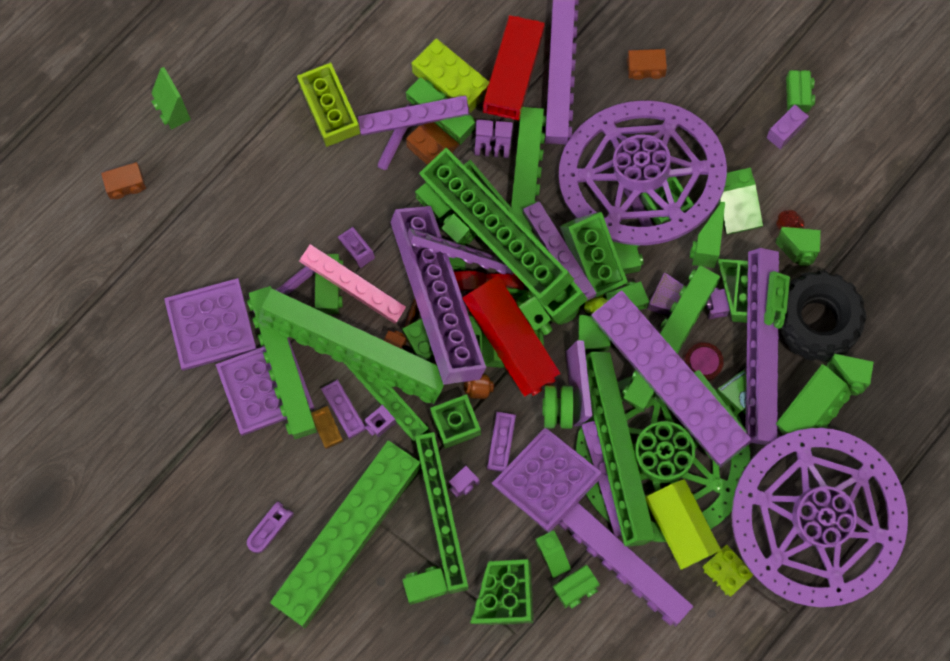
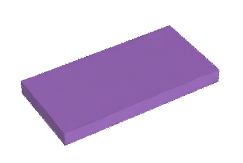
M583 340L576 341L566 351L569 386H573L574 426H581V424L592 417Z

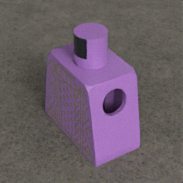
M664 273L649 303L648 310L671 316L670 309L674 302H679L681 298L679 294L684 285Z

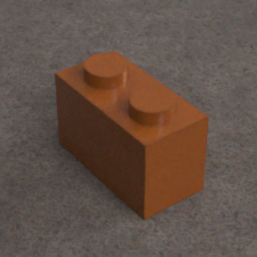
M665 49L628 51V78L641 80L643 78L660 79L665 77L667 70Z
M137 162L101 173L106 193L110 199H121L124 195L137 194L147 189L141 168Z

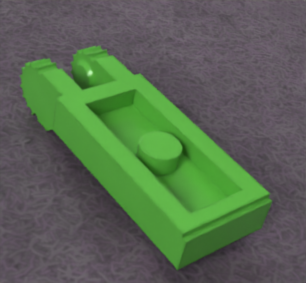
M776 271L770 272L767 311L764 314V322L766 325H772L774 322V327L779 329L784 324L785 313L787 312L790 277Z

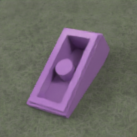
M354 227L338 236L342 245L360 268L375 259L373 251Z

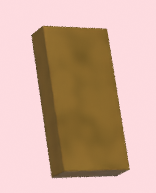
M328 406L311 413L325 449L343 442Z

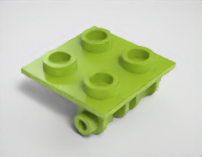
M728 545L722 548L720 552L702 567L705 570L704 573H707L711 579L714 578L713 582L715 580L718 582L716 586L720 585L725 595L728 594L730 597L753 576L747 565Z

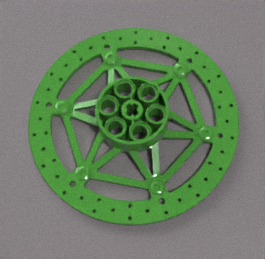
M632 376L617 382L622 402L624 401L622 393L626 385H631L634 380ZM655 393L646 408L654 406L651 424L644 430L628 427L630 434L639 435L636 444L632 443L637 466L641 472V481L645 479L651 480L655 492L661 490L660 483H670L671 485L681 478L705 485L704 489L693 495L695 500L700 499L711 491H715L720 496L709 508L702 512L710 529H713L732 511V502L737 483L744 471V467L750 462V447L747 445L731 459L730 473L727 481L720 478L719 466L713 459V474H711L695 458V449L699 446V443L696 440L693 442L690 432L686 428L673 423L666 404ZM635 408L625 414L626 421L642 411ZM660 408L666 421L657 422ZM592 410V417L589 418V419H588L586 422H584L583 424L588 423V422L595 421L594 415H593V410ZM737 415V416H736L737 420H738V421L740 422V424L743 426V423H742L740 417ZM581 426L577 438L576 452L593 465ZM664 429L668 432V436L662 437L658 431ZM679 438L683 439L686 445L679 446L676 440ZM642 440H650L652 446L645 447L642 444ZM664 449L668 451L665 456L661 454ZM684 458L687 461V465H679L677 459ZM643 459H651L653 465L645 466L643 464ZM694 464L707 479L689 474L688 470L691 465ZM661 468H667V469H669V470H670V475H668V476L662 475V473L660 472V469H661ZM597 482L586 493V496L595 510L610 523L606 507L604 506L603 496L599 493L601 491L600 486ZM651 522L655 540L652 542L667 543L658 523Z

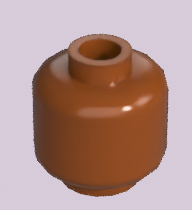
M483 374L480 380L464 382V392L471 399H486L494 389V383L490 381L487 374Z

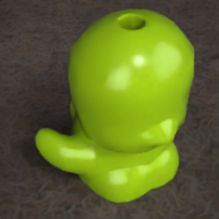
M604 294L586 301L584 306L585 312L592 316L595 311L608 302L606 298H601Z

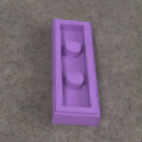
M338 379L321 388L349 439L366 430Z
M497 412L487 470L503 472L508 467L516 415Z

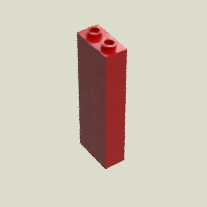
M509 15L484 99L483 113L514 120L520 119L543 38L545 23Z
M499 275L462 297L524 397L529 394L534 396L542 391L541 387L543 385H551L556 381L555 377L560 374L559 370Z

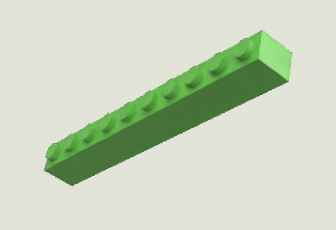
M591 352L586 355L591 406L624 546L644 545L655 540L613 362L610 352Z

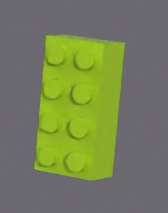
M437 38L411 63L412 73L418 78H423L425 81L429 80L434 85V88L438 92L442 91L448 99L466 95L469 113L485 99L489 81Z
M332 63L297 76L299 86L326 147L361 134L357 119Z

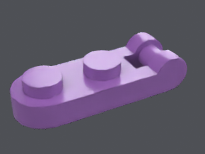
M279 501L276 502L248 537V548L254 553L263 552L285 524L293 517L294 513L283 508V504ZM277 513L282 516L279 521L274 518Z

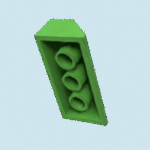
M602 212L576 218L560 226L569 250L596 291V297L628 282Z
M822 364L777 421L776 425L782 435L809 428H827L828 424L837 416L841 407L848 402L852 394L847 384Z

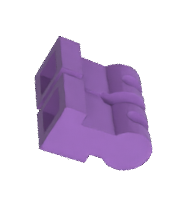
M477 120L475 155L480 156L481 149L485 148V156L489 157L492 150L490 142L495 141L496 143L493 147L494 157H498L499 151L504 150V158H509L513 123L496 121V128L493 129V121Z

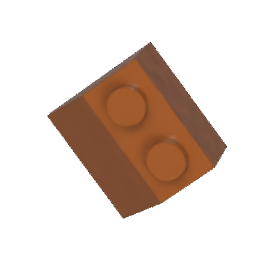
M434 122L418 126L406 138L407 148L427 165L446 147L453 152L459 146V143Z

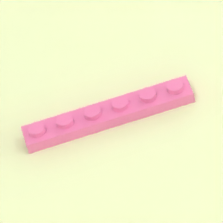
M311 244L299 260V262L394 324H396L406 308Z

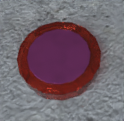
M699 343L688 350L685 363L693 373L700 370L707 381L720 374L724 365V358L716 346L710 343Z

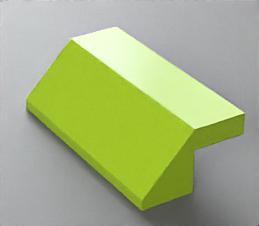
M685 479L645 497L681 570L721 551Z

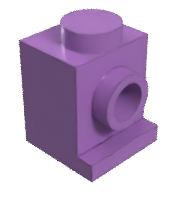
M715 288L706 304L707 310H710L708 319L728 316L730 309L725 289L719 290V288Z
M382 405L365 419L367 424L365 429L371 436L375 434L377 437H380L391 426H394L396 421ZM379 421L383 423L380 427L376 426V423Z
M465 466L449 481V491L456 498L460 497L463 493L467 495L474 488L472 485L478 486L480 480Z

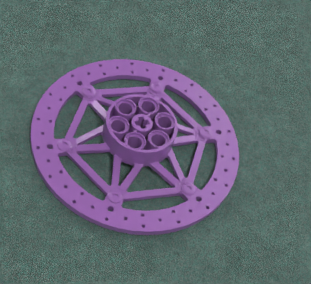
M658 101L626 102L609 107L590 117L568 140L559 165L561 193L573 216L580 218L597 213L585 201L579 189L578 183L586 182L609 212L604 220L612 241L628 245L660 244L677 239L697 228L712 214L723 195L727 178L724 150L713 130L693 113L681 107ZM637 118L664 120L663 125L617 128L615 125L622 121ZM677 127L686 130L697 140L707 160L699 161L675 131ZM603 132L605 137L587 166L578 169L580 157L586 146L596 135ZM658 132V133L655 134L654 136H651V135H635V136H631V137L628 138V137L622 135V134ZM670 137L674 139L691 162L670 156L667 147ZM611 141L615 149L613 160L593 169L607 144ZM671 162L687 168L672 170ZM614 166L613 174H598ZM692 174L688 184L675 203L667 182L668 177ZM707 174L708 180L702 195L692 208L686 213L682 212L681 207L700 175ZM593 181L619 182L614 207L611 206ZM662 186L668 204L654 190ZM624 189L632 191L633 193L620 207ZM641 193H647L664 209L626 212ZM669 217L671 220L664 224L649 227H633L620 224L621 220Z
M809 428L787 433L764 446L750 460L739 478L732 502V528L736 545L743 561L752 574L766 588L794 603L814 607H832L847 604L864 597L877 588L891 573L901 556L906 540L908 527L907 505L897 475L877 450L856 436L842 431L826 428ZM823 447L841 451L862 463V466L857 470L812 456L811 448ZM795 451L798 459L764 492L757 490L761 479L772 465ZM814 463L850 474L851 478L836 487L827 486L815 468ZM801 467L802 494L800 496H773L772 493ZM808 469L818 482L819 487L809 488ZM872 476L878 482L886 502L888 517L886 530L881 529L878 523L868 482ZM855 483L849 496L841 491ZM861 486L871 526L857 517L856 508L853 503ZM817 492L823 495V500L820 503L816 500ZM836 498H840L842 501V506L839 509L835 506ZM772 502H794L792 513ZM753 504L759 505L772 553L768 558H765L753 532ZM804 505L809 509L807 516H804L801 512ZM768 508L793 522L792 529L779 548L776 545ZM827 514V519L822 520L821 515ZM841 518H845L847 521L845 528L840 526ZM856 523L868 532H854ZM809 525L814 529L812 536H809L806 532ZM828 531L833 535L831 542L826 540V533ZM798 534L804 542L785 552L795 535ZM849 538H867L868 541L839 567L841 544ZM874 543H881L882 548L873 563L859 576L844 583L842 575ZM810 546H816L826 571L788 560V557ZM826 547H834L833 567L826 554ZM781 565H786L828 578L829 587L818 588L801 585L786 578L777 569Z

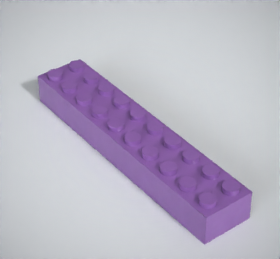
M432 207L396 209L390 223L443 385L480 380L486 366L449 257L443 252L434 253L427 247H416L411 244L407 236L408 230L411 228L442 238Z
M622 290L592 314L594 322L720 468L751 443V438Z

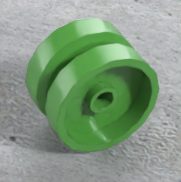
M545 385L542 405L544 428L554 429L557 416H560V427L562 429H572L573 386H562L560 398H557V388L554 385Z

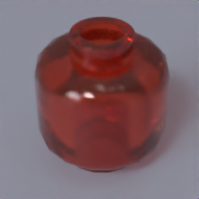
M794 210L782 211L778 215L776 222L779 230L782 227L804 229L805 225L804 220Z

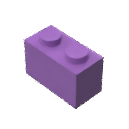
M794 105L770 128L767 139L781 150L805 126L809 116Z

